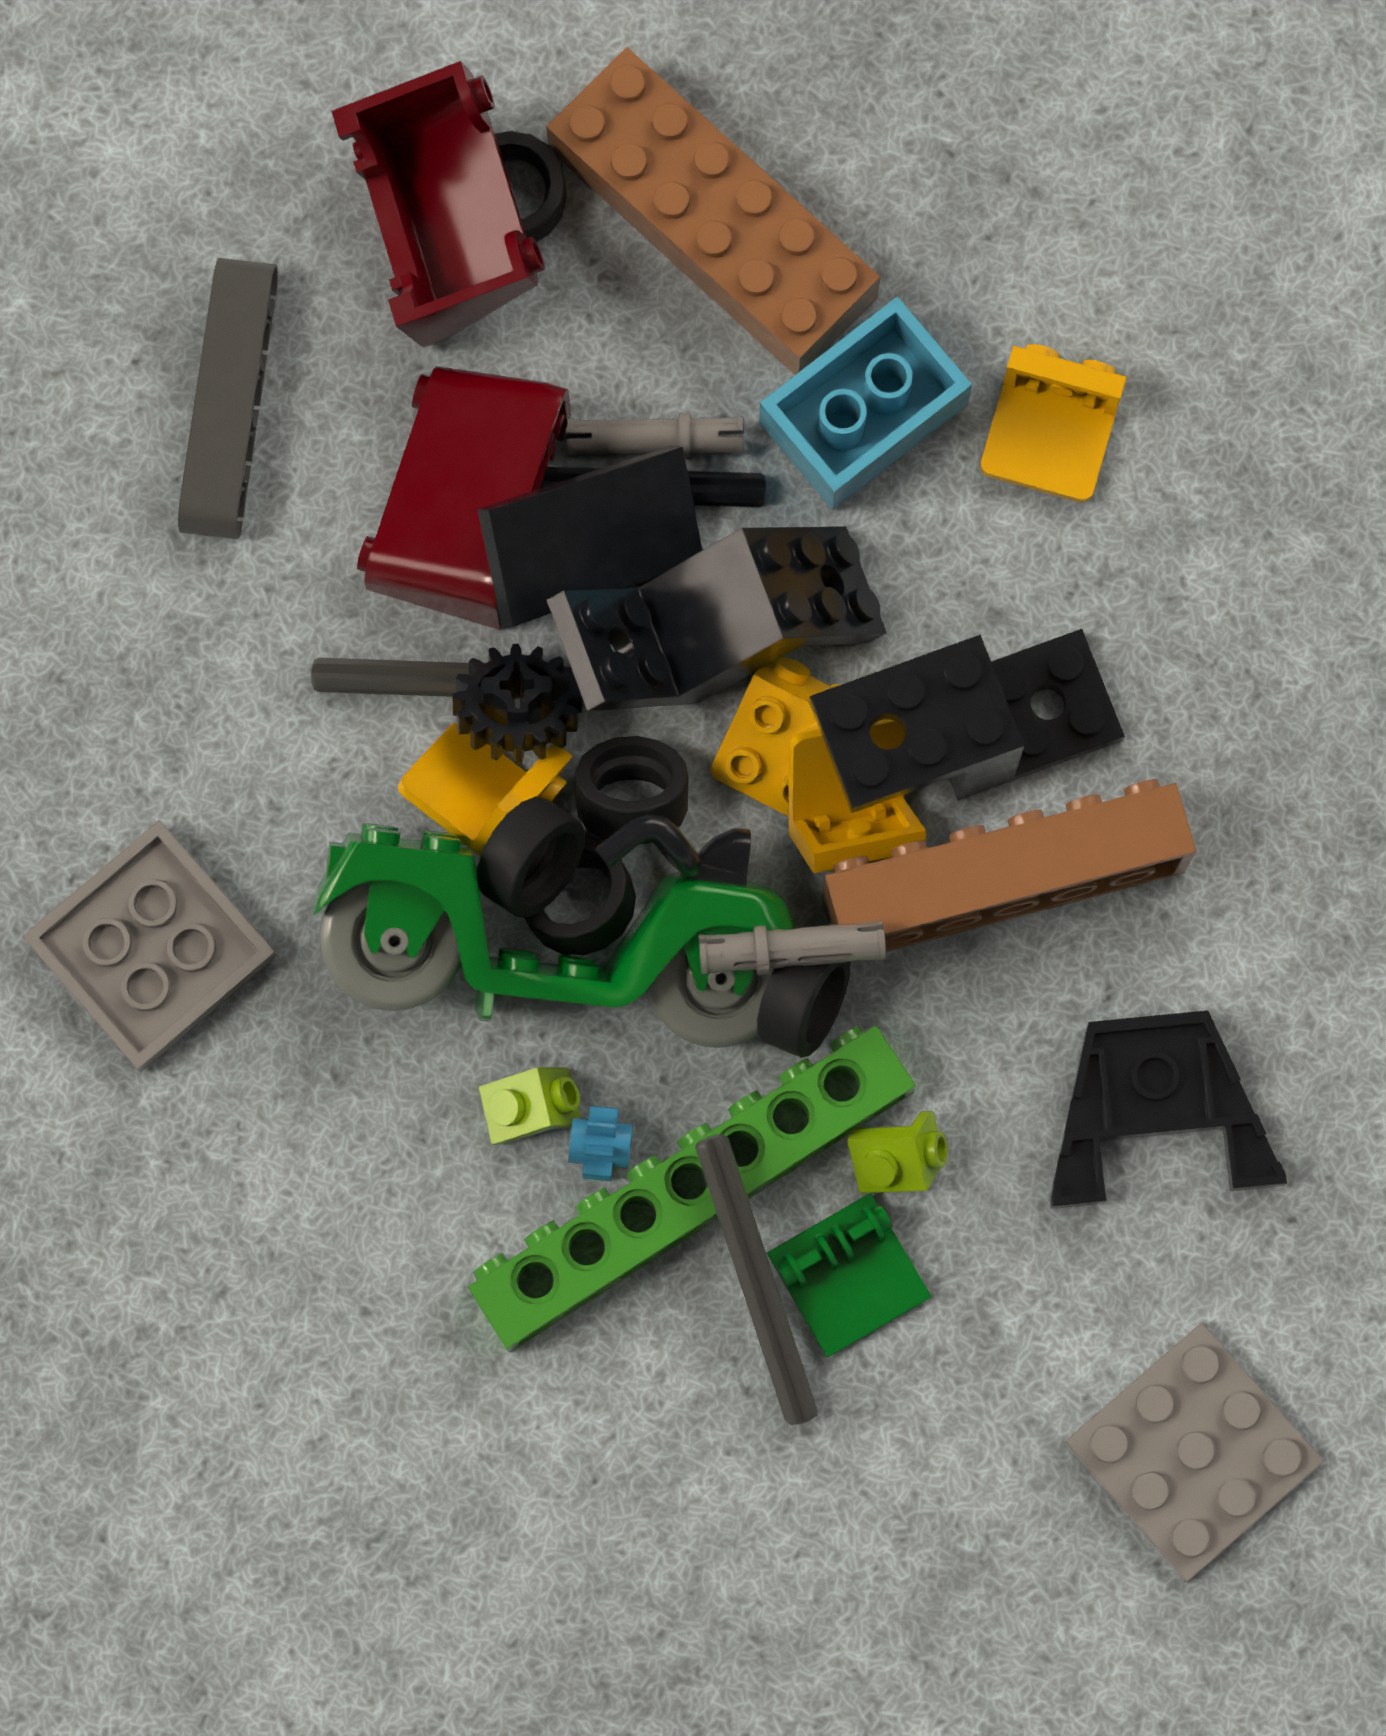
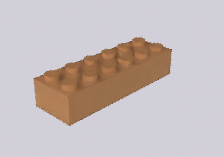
M628 47L546 126L548 145L558 159L794 375L821 356L878 298L880 276Z
M1158 779L1145 780L1124 788L1125 796L1102 802L1099 794L1089 795L1068 802L1065 805L1067 811L1044 817L1042 810H1032L1009 818L1007 820L1009 827L986 833L984 825L971 826L951 833L949 835L951 842L928 848L926 841H915L892 849V858L869 863L867 856H859L838 862L833 865L834 873L825 875L822 898L829 924L849 925L882 920L885 950L889 952L1183 874L1197 851L1177 783L1160 787Z

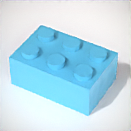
M897 296L761 401L759 423L833 511L968 406L972 384Z

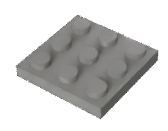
M160 820L22 936L140 1073L277 956L270 945Z
M1203 1322L1064 1442L1184 1582H1188L1324 1462Z

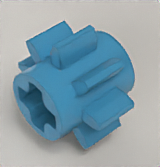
M590 1105L589 1119L573 1118L568 1163L583 1164V1179L611 1181L613 1168H629L633 1124L618 1122L619 1108Z

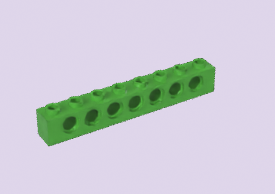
M877 1025L865 1033L862 1032L859 1026L846 1031L828 1045L833 1053L815 1065H812L809 1058L796 1063L778 1077L782 1083V1086L763 1098L758 1090L746 1095L728 1108V1112L732 1116L729 1120L711 1130L708 1123L696 1127L677 1141L681 1148L679 1152L663 1162H660L657 1155L646 1159L626 1174L630 1180L629 1184L611 1195L606 1188L596 1191L575 1206L579 1213V1216L560 1228L555 1220L548 1222L524 1239L529 1247L510 1260H507L504 1253H501L474 1270L473 1274L477 1281L469 1285L468 1289L508 1353L718 1219L708 1185L704 1193L695 1199H683L672 1188L674 1177L682 1170L694 1169L704 1176L695 1148L696 1143L712 1135L724 1134L729 1140L734 1137H745L755 1144L758 1151L756 1159L747 1166L738 1167L748 1199H750L851 1134L855 1128L862 1127L913 1094L916 1084ZM837 1072L851 1075L858 1084L856 1096L848 1101L832 1099L824 1088V1082L830 1075ZM792 1104L802 1108L808 1117L807 1126L796 1134H787L780 1131L773 1120L775 1112L780 1107ZM637 1201L645 1202L655 1210L656 1220L652 1227L644 1232H633L622 1224V1212L630 1203ZM584 1234L596 1235L605 1244L602 1258L592 1265H581L574 1261L570 1255L573 1241ZM531 1267L546 1268L552 1273L554 1278L550 1292L541 1298L525 1296L519 1288L522 1274Z

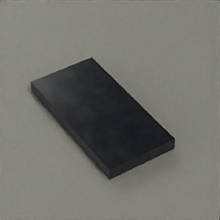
M668 446L477 509L501 625L513 627L551 614L547 600L563 590L623 589L658 577L703 550L684 450L681 446Z

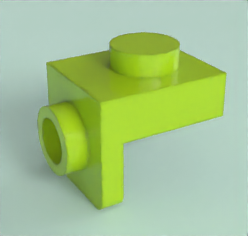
M536 1067L479 1086L492 1145L511 1143L551 1129L571 1128L573 1118H581L579 1112L580 1093L571 1077L570 1070L566 1067Z
M920 1111L911 1126L855 1128L847 1139L860 1193L927 1191L941 1168L945 1166L948 1158L947 1139L942 1131H938L933 1111Z

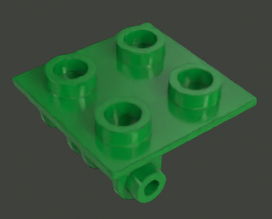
M871 1193L766 1252L827 1358L932 1297L893 1232L890 1218L881 1205L878 1206Z

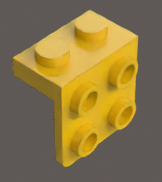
M1028 344L1025 348L1013 345L1003 386L981 458V472L993 479L1075 502L1085 503L1089 501L1094 493L1127 377L1115 374L1116 369L1101 361L1084 360L1082 364L1059 358L1057 351L1043 345Z
M781 657L758 669L753 675L714 758L710 771L712 776L721 783L788 816L790 740L799 733L819 730L809 704V696L841 684H832L830 686L810 676V670L802 663L791 658Z
M882 719L871 727L870 737L878 747L894 749L903 743L905 732L898 722L891 719ZM820 730L799 733L790 740L788 835L813 873L834 871V864L859 856H867L869 862L880 859L885 860L892 858L891 850L900 845L915 841H926V829L905 801L904 795L851 813Z
M455 722L444 731L405 773L397 788L405 799L449 833L457 834L458 839H461L462 843L481 856L482 850L493 830L507 813L521 802L533 797H540L554 803L568 783L560 775L573 755L564 748L551 744L546 750L547 758H539L525 772L505 755H502L498 760L491 759V746L488 744L480 749L473 750L470 747V734L459 735L457 722Z

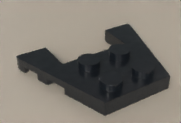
M1208 1010L1088 1022L1051 1190L1050 1209L1105 1204L1106 1192L1100 1141L1221 1129L1224 1137L1230 1191L1280 1187L1287 1184L1286 1173L1271 1149L1265 1136L1267 1133L1258 1114H1255L1240 1083L1241 1078Z

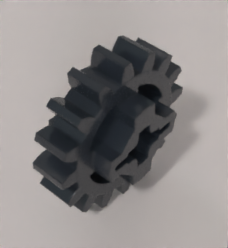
M512 644L510 655L502 656L493 647L488 649L489 661L487 663H483L475 658L468 661L469 675H457L456 692L452 693L453 716H457V731L459 735L470 734V747L473 750L480 749L488 744L491 746V759L498 760L504 751L513 752L515 762L522 763L525 751L533 750L540 759L547 758L546 745L548 743L564 748L566 746V731L577 732L579 728V713H582V696L580 690L577 689V682L573 672L564 673V659L558 656L546 662L543 660L542 647L537 646L530 655H522L520 645ZM515 698L520 699V708L515 707Z

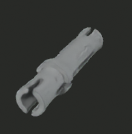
M679 413L678 419L574 420L572 418L568 419L567 433L569 436H592L590 439H567L569 456L647 454L668 446L683 447L685 459H691L692 453L744 454L743 436L720 437L721 434H744L743 416H737V418L691 419V413Z
M882 920L861 924L802 927L787 930H766V925L753 926L752 932L699 935L702 975L736 970H757V975L770 974L771 968H784L786 966L821 965L861 960L880 961L886 959Z

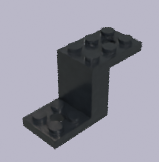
M846 526L740 528L639 588L563 590L547 600L587 711L696 704L801 646L868 643L887 634L880 616L879 601L872 590H870L859 561L860 552L858 546L849 535Z
M1082 629L993 661L990 660L980 634L809 696V704L851 813L948 778L959 801L1121 742L1125 737ZM1041 690L1055 691L1063 699V713L1059 717L1050 720L1038 717L1031 708V698L1033 695ZM882 719L894 720L903 727L905 739L900 746L894 749L880 748L870 737L871 727Z

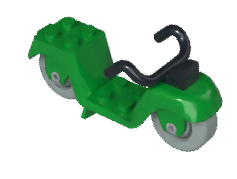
M655 814L641 815L629 821L606 840L599 838L586 829L585 836L593 837L602 842L595 849L609 867H612L643 841L654 839L656 841L653 844L667 861L679 871L668 874L660 881L603 969H599V966L594 964V959L574 955H559L558 964L541 963L538 958H534V952L513 948H499L498 957H489L474 856L467 846L461 845V839H458L457 834L423 830L421 840L400 838L401 832H398V827L362 823L361 833H348L343 843L329 842L326 872L317 886L312 907L313 915H315L325 906L319 932L322 957L330 976L343 992L363 1005L380 1010H406L431 1001L448 987L461 968L465 979L473 989H476L475 1011L480 1021L489 1022L492 1019L494 994L616 1008L635 1001L646 992L648 1001L656 1015L677 1036L700 1046L714 1048L730 1047L747 1042L758 1035L757 1017L760 1003L774 968L770 969V974L757 975V970L724 971L702 975L699 935L752 932L753 926L766 925V930L795 929L794 919L785 901L771 888L747 881L751 847L750 829L733 828L713 837L698 853L675 824L669 819Z

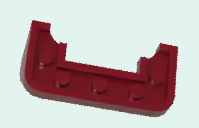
M461 61L331 111L339 138L344 141L352 137L356 141L352 143L357 158L353 163L356 173L366 181L394 274V278L389 279L392 291L398 296L388 299L395 325L424 348L452 337L538 286L537 273L545 270L543 257L533 237H526L488 111L495 109V102L490 87L483 75L474 78L471 71Z
M435 366L430 376L421 374L417 381L412 398V408L418 409L376 537L366 536L358 557L357 570L365 572L364 582L366 590L501 630L502 625L477 509L540 489L549 460L553 461L556 453L555 439L563 441L568 419L571 417L569 390L541 381Z

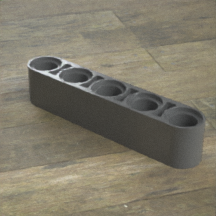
M218 258L216 261L179 501L178 529L180 533L239 539L241 535L243 521H237L238 517L244 518L251 465L245 464L246 461L252 462L259 416V410L254 409V406H260L267 361V354H262V350L268 351L275 307V299H270V295L276 296L278 287V267L276 264Z

